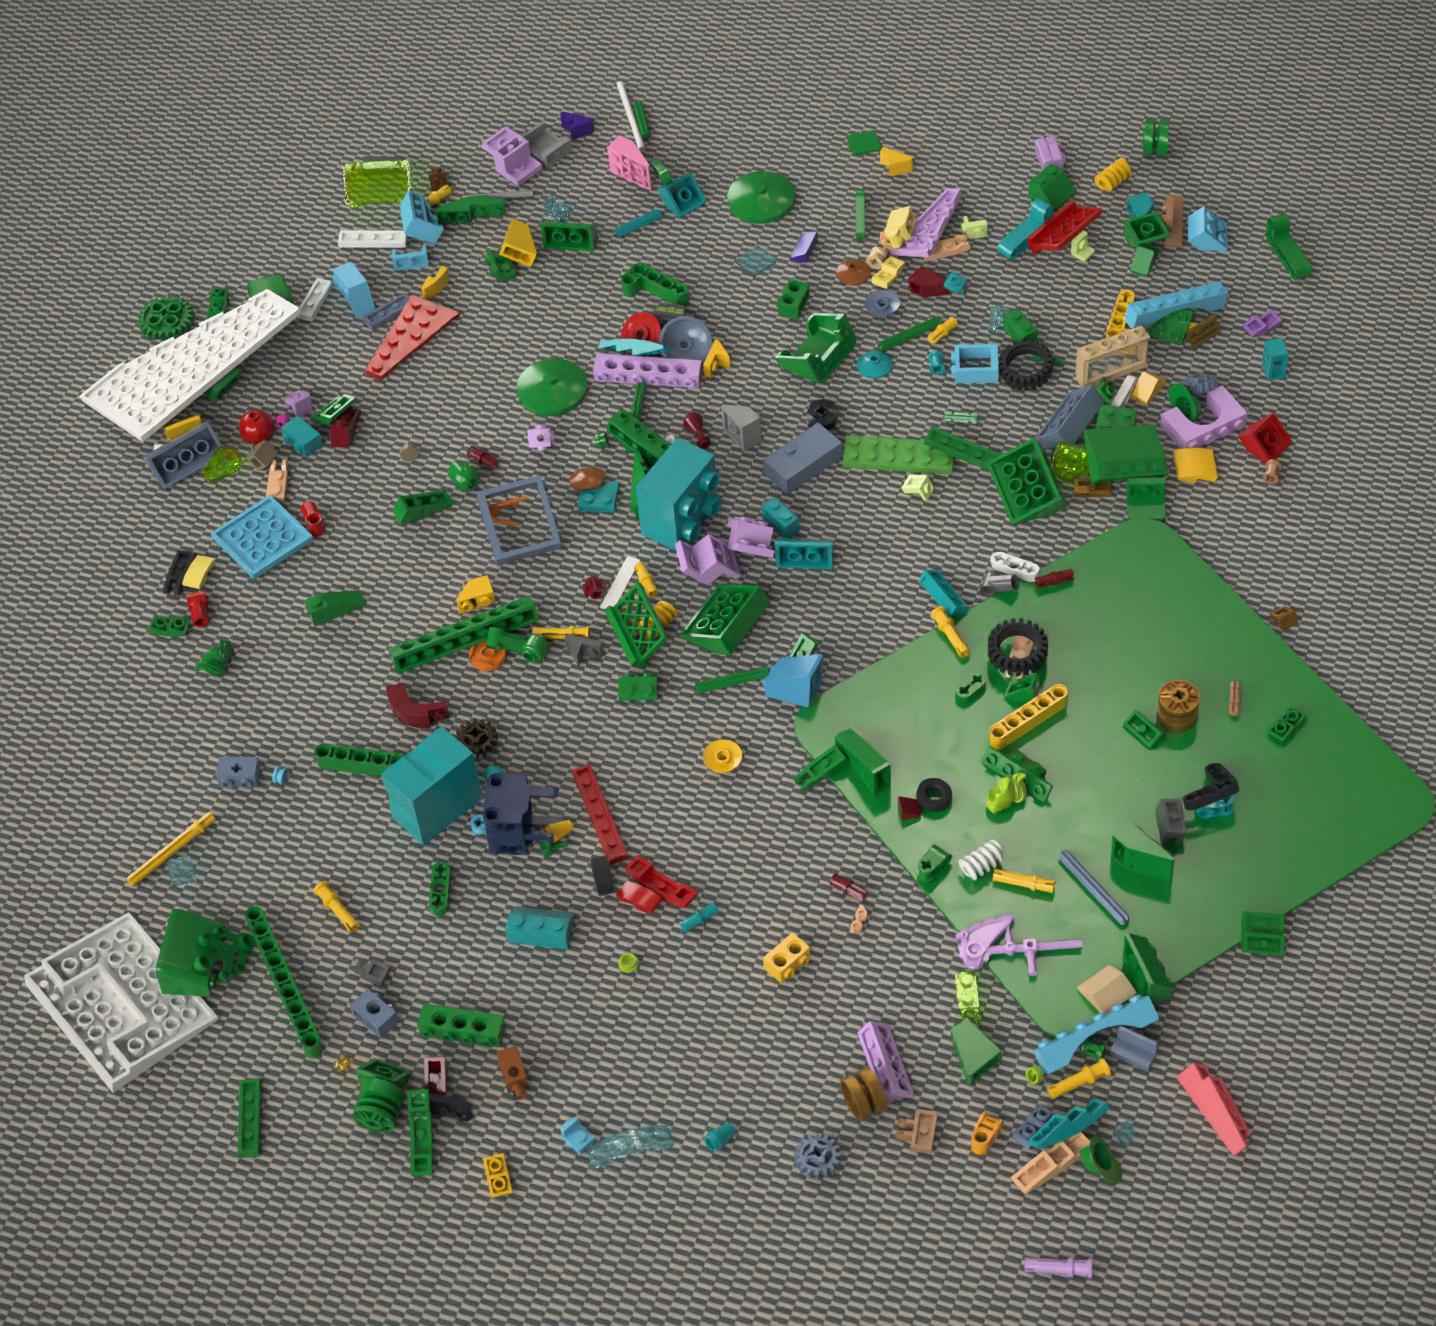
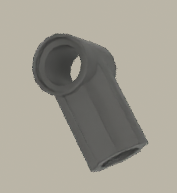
M987 572L981 584L980 592L987 597H992L997 592L1018 590L1019 578L1016 574L999 575L995 572Z

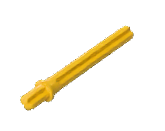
M208 812L198 821L194 820L193 824L186 831L126 879L132 887L135 886L200 833L203 834L205 832L204 829L215 821L213 814Z

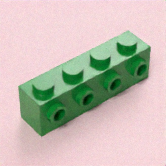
M623 408L608 419L606 431L633 452L639 449L642 458L652 466L671 446V443H668L658 433L652 431L646 424L639 421Z

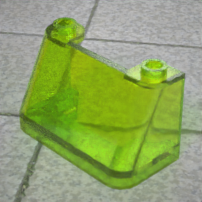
M413 160L342 164L345 205H350V208H359L360 204L400 202L401 204L407 191H413Z

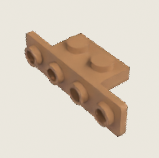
M1167 195L1166 202H1163L1162 213L1166 214H1163L1162 221L1170 233V238L1165 239V247H1182L1183 196Z

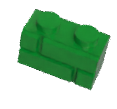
M1015 309L1003 316V329L1018 344L1021 339H1024V342H1027V339H1031L1032 343L1034 340L1038 341V329L1019 309Z

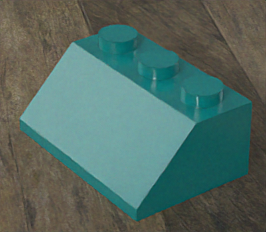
M777 538L775 541L777 568L833 569L834 540Z
M516 906L509 912L505 929L508 943L568 950L575 913Z

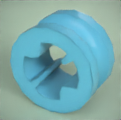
M277 766L273 772V782H279L281 785H284L289 776L288 768L282 769L281 766Z
M475 815L470 821L472 831L479 835L486 833L483 815Z

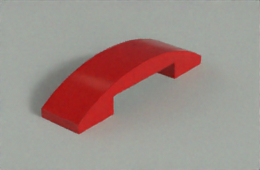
M639 855L624 868L640 885L657 893L664 901L672 905L686 908L698 896L696 890L684 883L679 885L656 871L652 863Z

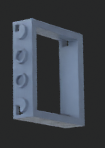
M541 475L476 492L497 566L561 549L563 536L561 531H557L556 514L552 515L551 508H553L551 497L547 498V483L545 480L542 481ZM537 486L553 540L502 553L486 499Z

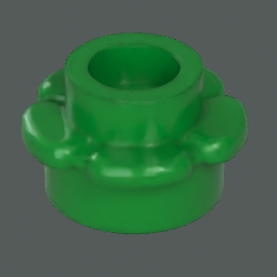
M598 432L595 437L597 447L604 449V447L609 446V440L605 432Z

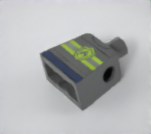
M677 302L672 304L660 303L651 314L659 320L662 331L663 327L670 320L685 316V306Z

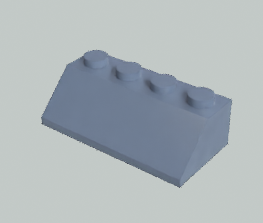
M1093 385L1069 392L1038 433L1036 439L1043 446L1052 449L1053 442L1076 445V440L1084 434V429L1092 423V418L1099 412L1100 406L1105 400Z
M204 421L146 454L143 458L162 488L166 489L227 453L209 422Z

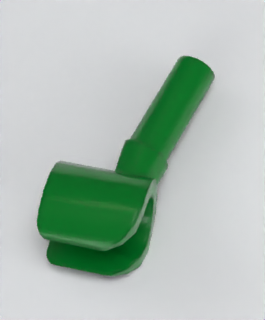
M546 841L540 844V848L543 850L542 853L546 857H550L554 850L568 846L567 841L550 845Z

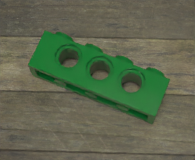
M426 1003L423 1004L417 1023L419 1034L426 1038L436 1037L442 1038L445 1041H461L469 1045L480 1044L488 1048H500L506 1028L505 1019L502 1015Z

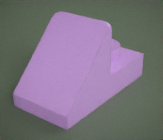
M298 390L283 398L285 403L292 407L296 416L301 417L312 411L311 398L308 392Z

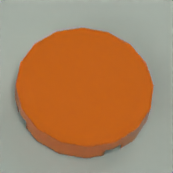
M486 641L470 647L469 658L475 668L482 671H491L504 664L507 659V650L487 648Z

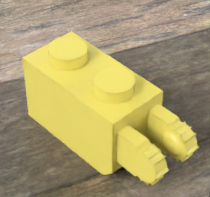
M910 206L893 210L890 213L885 228V235L890 239L893 248H899L902 246L903 241L908 240L912 236L916 218Z

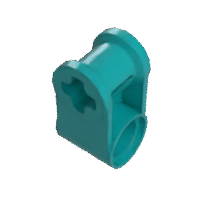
M1234 795L1225 798V800L1222 799L1196 809L1197 816L1200 819L1230 816L1234 811Z

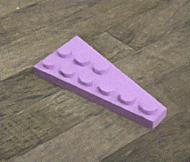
M947 188L916 220L911 238L903 241L902 246L899 248H893L892 246L889 248L891 255L930 258L962 196L961 190Z

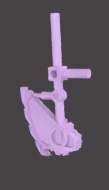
M1014 914L1003 915L997 919H987L982 924L979 922L972 925L968 930L966 928L956 934V943L961 941L962 945L958 949V952H960L959 957L963 959L965 967L971 970L979 969L984 962L987 963L991 954L1006 953L1012 956L1016 952H1024V956H1027L1029 975L1036 976L1035 955H1037V951L1082 948L1081 939L1036 943V939H1023V944H1015L1010 932L1011 922L1014 921ZM1006 931V945L992 946Z

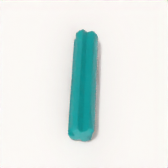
M655 209L616 227L617 236L622 237L662 217L659 209Z

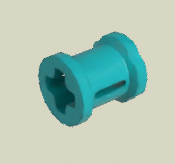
M941 351L931 352L928 355V360L931 363L929 367L930 373L934 375L944 373V354Z

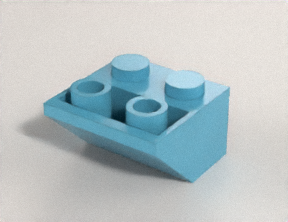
M1202 207L1188 216V242L1199 250H1227V224L1224 220L1219 219L1206 207Z

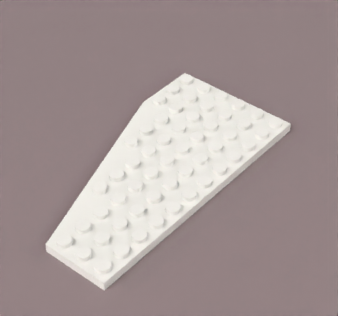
M267 289L249 298V302L225 314L221 312L199 324L200 327L176 339L172 337L150 348V352L127 364H124V362L120 363L79 397L94 410L144 442L299 316L301 311L297 306Z

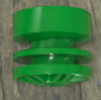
M365 1080L358 1095L359 1100H357L352 1113L353 1120L358 1125L371 1131L380 1133L393 1131L399 1116L398 1111L401 1109L404 1101V1091L394 1083L386 1080Z

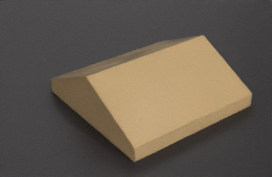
M1111 965L1106 966L1077 987L1079 992L1100 1013L1104 1012L1105 1014L1112 1011L1111 1007L1120 1003L1125 1004L1131 997L1137 995V992L1124 973Z

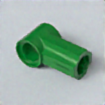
M489 627L486 647L494 650L504 649L521 654V647L525 642V637L507 633L501 628Z

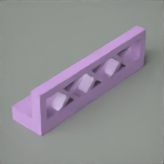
M869 1021L857 1033L869 1067L877 1076L886 1095L888 1105L897 1097L912 1098L914 1093L889 1024ZM879 1030L883 1031L885 1037L880 1033ZM899 1083L904 1087V1090L900 1089Z

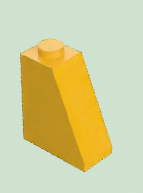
M511 219L499 255L532 267L537 251L529 226L518 220Z

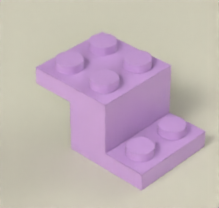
M507 126L481 143L482 148L493 155L496 171L517 186H520L543 169L542 164L531 157L529 141Z
M734 517V520L728 519L727 527H731V533L727 549L773 558L774 550L769 549L773 527H768V523L752 520V523H750L751 519Z
M710 534L694 546L682 540L675 543L681 571L698 582L709 585L723 573L734 579L742 576L735 551L727 549V543Z

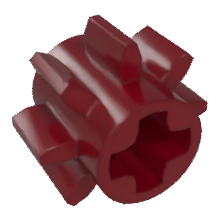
M597 576L588 577L585 580V584H582L585 597L590 596L591 599L601 598L606 591L603 578L598 580Z

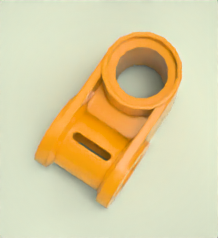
M982 1112L971 1135V1149L975 1154L984 1155L989 1152L1002 1130L1004 1120L995 1119L989 1116L987 1112Z

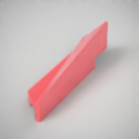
M1191 1064L1177 1076V1079L1233 1155H1237L1248 1146L1245 1140L1249 1137L1250 1131L1222 1078L1211 1076L1205 1064Z

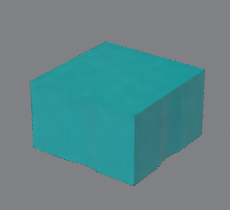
M442 726L423 740L414 750L381 773L385 790L389 795L392 818L423 846L483 798L473 753Z

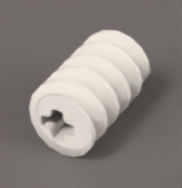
M991 840L989 843L984 844L983 847H979L977 851L970 853V856L967 855L963 860L960 859L958 864L962 872L975 881L977 880L976 873L981 877L984 875L982 869L990 872L989 865L992 868H996V861L999 864L1003 863V851L995 840Z

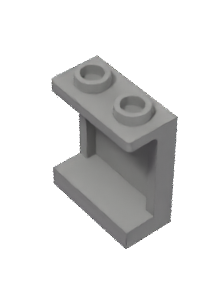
M544 121L521 136L529 141L531 157L547 169L572 152L570 139L567 136L562 139L547 130Z

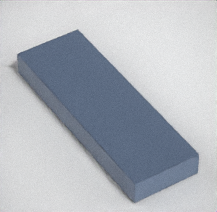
M406 293L400 295L362 317L363 322L374 331L398 317L410 297Z

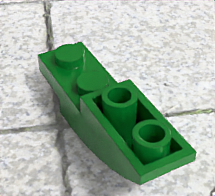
M477 195L449 202L437 208L436 214L438 223L472 222V217L506 216L504 199H488V195Z

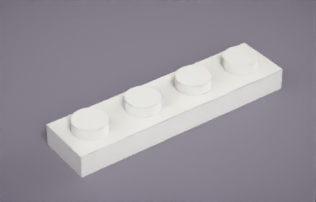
M340 230L338 246L406 248L408 236L404 234V231Z

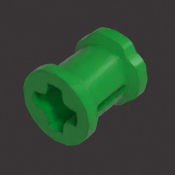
M1087 1037L1081 1046L1080 1055H1089L1096 1058L1099 1062V1059L1104 1056L1107 1044L1103 1043L1101 1045Z

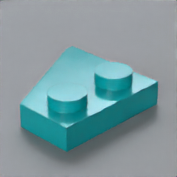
M619 481L604 484L600 489L592 488L580 492L578 511L615 513Z

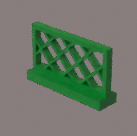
M637 582L614 607L608 606L604 611L631 666L645 669L649 665L647 660L669 637L642 584ZM638 591V601H634L635 593ZM627 603L626 613H623L621 608ZM633 604H637L635 614H631ZM642 604L646 606L645 614H641ZM630 617H634L632 627L629 625ZM640 617H644L642 628L638 627ZM649 618L653 619L651 628H647ZM637 630L641 631L639 641L636 640ZM647 631H651L649 641H645ZM656 632H659L661 637L654 642ZM644 644H648L647 652L643 654Z

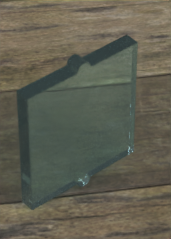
M756 246L736 259L735 263L743 268V271L755 277L777 263V261L769 255V252Z

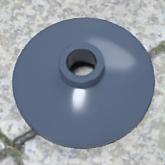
M888 290L874 291L865 299L866 310L878 317L890 316L900 306L899 297Z

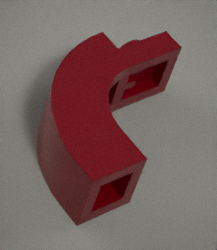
M405 683L386 686L391 711L402 723L415 728H431V721L449 719L446 701L417 704L408 698Z

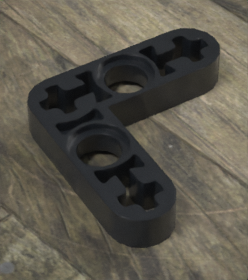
M1220 763L1207 765L1204 770L1211 785L1186 794L1182 798L1185 809L1189 811L1196 810L1236 794L1240 790L1237 779Z

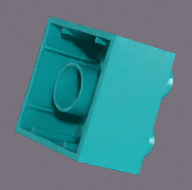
M676 438L636 486L641 535L677 551L675 543L679 540L686 543L687 541L694 542L698 538L703 521L708 516L715 517L722 505V498L718 496L717 490L720 474L716 472L714 454Z

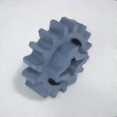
M1203 373L1188 375L1187 379L1179 381V384L1184 385L1189 393L1194 396L1206 394L1218 387V378L1215 375L1210 376Z
M817 1133L816 1138H813L809 1134L807 1141L801 1139V1145H796V1152L794 1153L796 1167H800L801 1174L807 1172L809 1179L812 1175H815L816 1180H819L820 1175H823L826 1179L828 1172L834 1174L835 1168L840 1167V1147L835 1145V1139L828 1141V1135L820 1138V1134Z

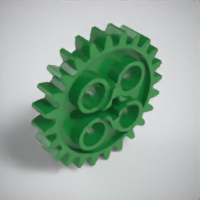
M162 295L160 300L155 297V301L149 300L150 305L144 304V309H140L141 314H138L137 321L140 331L143 332V335H147L149 339L153 337L154 341L158 338L161 341L164 338L168 340L172 336L176 339L177 334L183 335L182 331L188 332L187 327H192L191 322H194L192 306L189 305L188 301H184L183 297L178 299L177 295L174 298H171V295L168 298Z

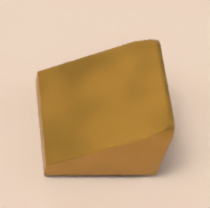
M1286 606L1269 614L1282 631L1298 624L1296 611Z

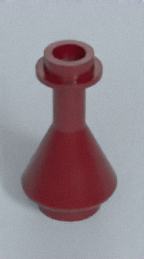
M694 412L687 414L684 418L683 427L697 436L698 441L696 444L699 448H708L710 446V438L704 436L702 432V415Z

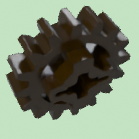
M475 718L473 723L467 720L466 726L460 725L461 730H456L457 736L455 738L473 754H476L477 758H479L481 753L486 756L487 750L492 752V746H497V732L495 726H491L490 721L485 724L484 719L477 722Z

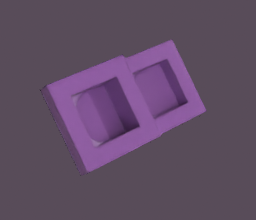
M1271 309L1261 317L1255 315L1242 324V327L1254 338L1276 329L1283 322Z

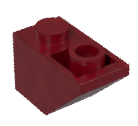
M922 266L908 278V290L922 298L949 294V289L944 287L946 279Z

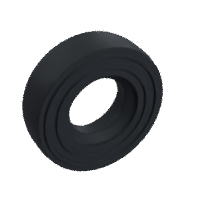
M928 778L919 784L916 798L922 808L938 812L950 805L952 789L942 779ZM929 790H937L942 794V797L938 800L930 799L927 796V792Z

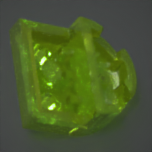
M1059 440L1052 455L1053 471L1059 479L1072 482L1075 478L1085 477L1088 474L1089 465L1086 446Z

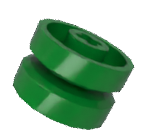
M1145 119V130H1143L1142 136L1143 156H1152L1154 146H1157V156L1167 157L1169 120H1160L1158 130H1155V120Z

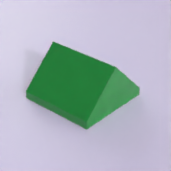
M375 1058L356 1069L360 1087L367 1079H382L394 1083L403 1090L412 1071Z

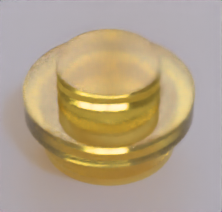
M341 1054L333 1062L335 1064L333 1070L335 1072L338 1071L340 1074L344 1073L353 1063L350 1060V1055Z

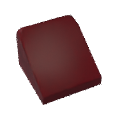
M898 797L901 820L921 817L917 799Z

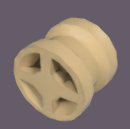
M873 247L866 262L870 267L879 269L882 267L887 253L881 247Z

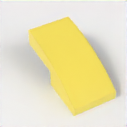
M890 256L882 263L881 270L872 277V283L887 289L899 276L906 262Z
M197 555L188 568L182 585L200 589L207 581V573L215 565V558Z

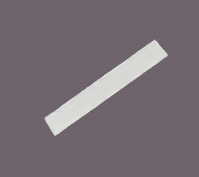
M627 556L600 608L606 609L608 606L614 607L635 571V564L639 563L640 559Z

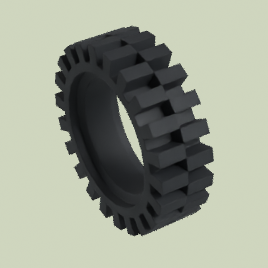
M1012 618L1011 624L1004 620L1003 626L999 623L996 625V629L993 628L991 630V634L988 636V658L990 657L991 664L994 663V668L998 669L1000 667V672L1004 673L1008 670V675L1012 676L1014 671L1016 676H1020V673L1023 671L1026 676L1029 675V670L1035 673L1036 667L1040 669L1042 663L1045 664L1048 655L1047 634H1044L1043 628L1039 629L1037 623L1032 626V621L1028 620L1025 624L1023 618H1020L1019 623H1016L1015 618ZM1024 636L1035 644L1036 649L1026 658L1014 659L1006 656L1001 651L1000 645L1008 637Z

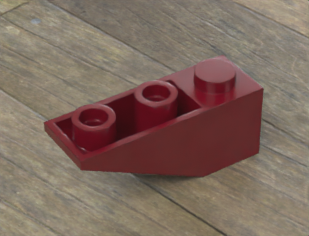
M349 406L337 416L330 426L331 447H350L354 440L361 409Z

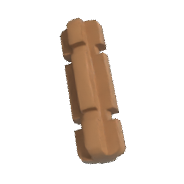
M1232 681L1230 684V716H1238L1240 713L1241 683L1239 681Z

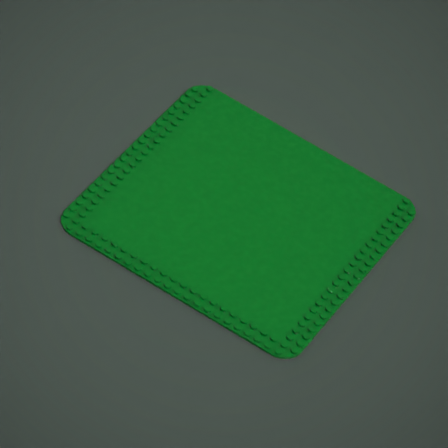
M1137 518L1125 521L1040 569V576H1044L1052 571L1059 572L1071 568L1074 572V580L1059 583L1058 586L1051 585L1040 589L1036 588L1035 581L1020 580L1018 590L999 592L967 610L965 613L953 618L956 630L971 650L968 656L961 658L946 634L937 627L813 698L809 708L804 706L800 708L794 722L796 738L813 760L835 745L834 737L839 732L852 728L890 763L891 787L876 796L869 791L847 762L827 777L958 933L966 928L968 930L972 925L979 922L982 924L987 919H997L1003 915L1014 914V921L1011 922L1010 932L1015 944H1023V939H1036V943L1082 940V948L1037 951V955H1035L1036 976L1029 975L1027 956H1024V952H1016L1012 956L1006 953L991 954L987 963L984 962L1039 1029L1054 1038H1057L1056 1035L1062 1031L1068 1030V1032L1075 1030L1074 1026L1078 1023L1093 1021V1016L1100 1013L1079 992L1077 987L1106 966L1111 965L1124 973L1137 992V995L1141 994L1123 958L1125 934L1131 933L1146 937L1150 945L1153 944L1155 946L1156 957L1158 961L1163 962L1166 977L1170 978L1173 985L1241 943L1242 911L1280 915L1290 913L1422 830L1430 822L1434 812V798L1426 783L1171 527L1154 519ZM1012 618H1015L1016 623H1019V619L1023 618L1025 624L1028 620H1031L1032 626L1037 623L1039 629L1043 628L1048 640V655L1045 664L1042 663L1040 669L1036 667L1035 673L1029 670V675H1024L1023 678L1036 673L1039 675L1038 695L1056 684L1066 686L1068 689L1067 706L1005 748L998 750L1004 755L1014 750L1020 751L1027 758L1038 762L1041 767L1047 770L1045 777L1042 779L1053 786L1047 801L1042 802L1027 792V796L1022 802H1013L1009 808L993 814L986 807L988 790L995 788L998 781L1005 777L981 762L986 748L990 746L989 730L994 724L1025 704L1004 698L1009 683L1018 680V676L1013 671L1011 677H1006V671L1002 673L1000 672V667L998 669L994 668V663L991 664L990 657L988 658V636L993 628L996 629L997 624L1000 623L1003 626L1004 620L1011 624ZM1015 636L1006 638L1000 645L1001 651L1008 657L1010 656ZM1035 644L1033 645V649H1032L1031 654H1032V653L1035 651V649H1036ZM972 673H983L986 676L985 689L968 703L957 701L955 697L956 687ZM1172 680L1190 682L1197 687L1200 693L1198 720L1194 727L1182 733L1164 729L1157 720L1158 693L1165 683ZM1232 681H1239L1241 683L1240 713L1238 716L1229 715L1230 684ZM1289 705H1292L1307 714V718L1294 734L1283 743L1268 734L1267 730L1278 716L1281 717ZM1135 709L1167 735L1153 748H1149L1123 725L1124 721ZM1212 763H1220L1237 779L1239 785V792L1234 794V811L1227 817L1200 819L1197 816L1196 810L1189 811L1185 809L1182 798L1186 794L1211 785L1206 777L1204 768ZM928 778H939L950 785L952 800L946 809L932 812L919 805L920 818L901 820L898 807L899 796L917 799L916 792L919 784ZM929 790L927 792V796L930 799L938 800L942 797V794L937 790ZM1161 798L1181 799L1187 834L1183 836L1178 844H1176L1175 838L1170 839L1167 845L1161 844L1155 812ZM1129 821L1135 826H1139L1149 838L1155 839L1161 848L1173 855L1172 881L1169 883L1123 869L1111 858L1113 834ZM991 840H995L1003 851V863L999 864L996 861L997 869L1029 876L1038 875L1039 878L1055 880L1054 892L1031 891L1030 888L993 881L995 868H992L990 865V872L982 869L984 875L981 877L976 873L977 880L974 881L962 872L958 861L960 859L963 860L967 855L970 856V853L977 851L979 847H983L984 844L989 843ZM932 845H936L951 854L952 858L948 866L940 872L933 882L923 884L917 879L918 861L927 853ZM1066 849L1129 915L1130 918L1127 923L1121 925L1059 859L1060 852ZM1006 931L992 946L1006 945ZM1098 1030L1097 1032L1093 1033V1034L1090 1035L1089 1037L1095 1035L1096 1033L1100 1032L1101 1030Z

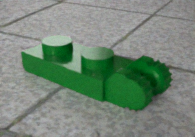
M835 744L805 766V769L794 777V781L797 784L805 781L800 786V789L803 793L807 792L848 760Z

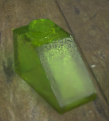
M220 445L201 471L206 482L210 484L234 475L241 467L243 460L238 450Z

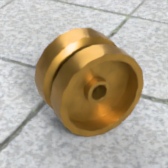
M868 1066L858 1070L856 1078L850 1074L839 1080L843 1097L853 1116L859 1122L870 1118L871 1110L878 1114L888 1108L884 1090L877 1076Z

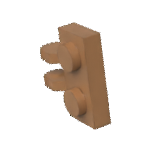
M916 1109L915 1120L898 1119L897 1125L900 1128L913 1129V1132L899 1130L896 1131L895 1137L901 1141H911L910 1151L932 1154L938 1112Z

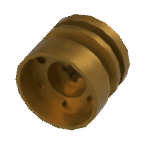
M1172 680L1161 687L1158 693L1157 720L1164 729L1182 733L1195 726L1198 720L1200 693L1197 687L1184 680Z

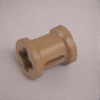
M1268 460L1265 465L1266 472L1263 474V481L1268 484H1276L1279 481L1278 474L1282 469V464L1278 460Z

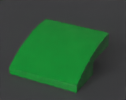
M346 394L342 397L337 396L317 412L312 419L317 424H328L357 399Z
M1242 911V952L1284 956L1285 936L1283 935L1285 915Z

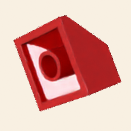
M1271 413L1250 425L1238 436L1246 450L1264 462L1271 459L1275 460L1293 443L1275 413Z

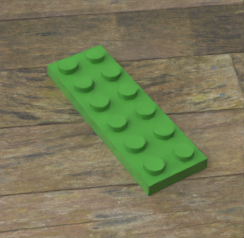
M846 435L843 467L952 474L954 456L924 445V440Z

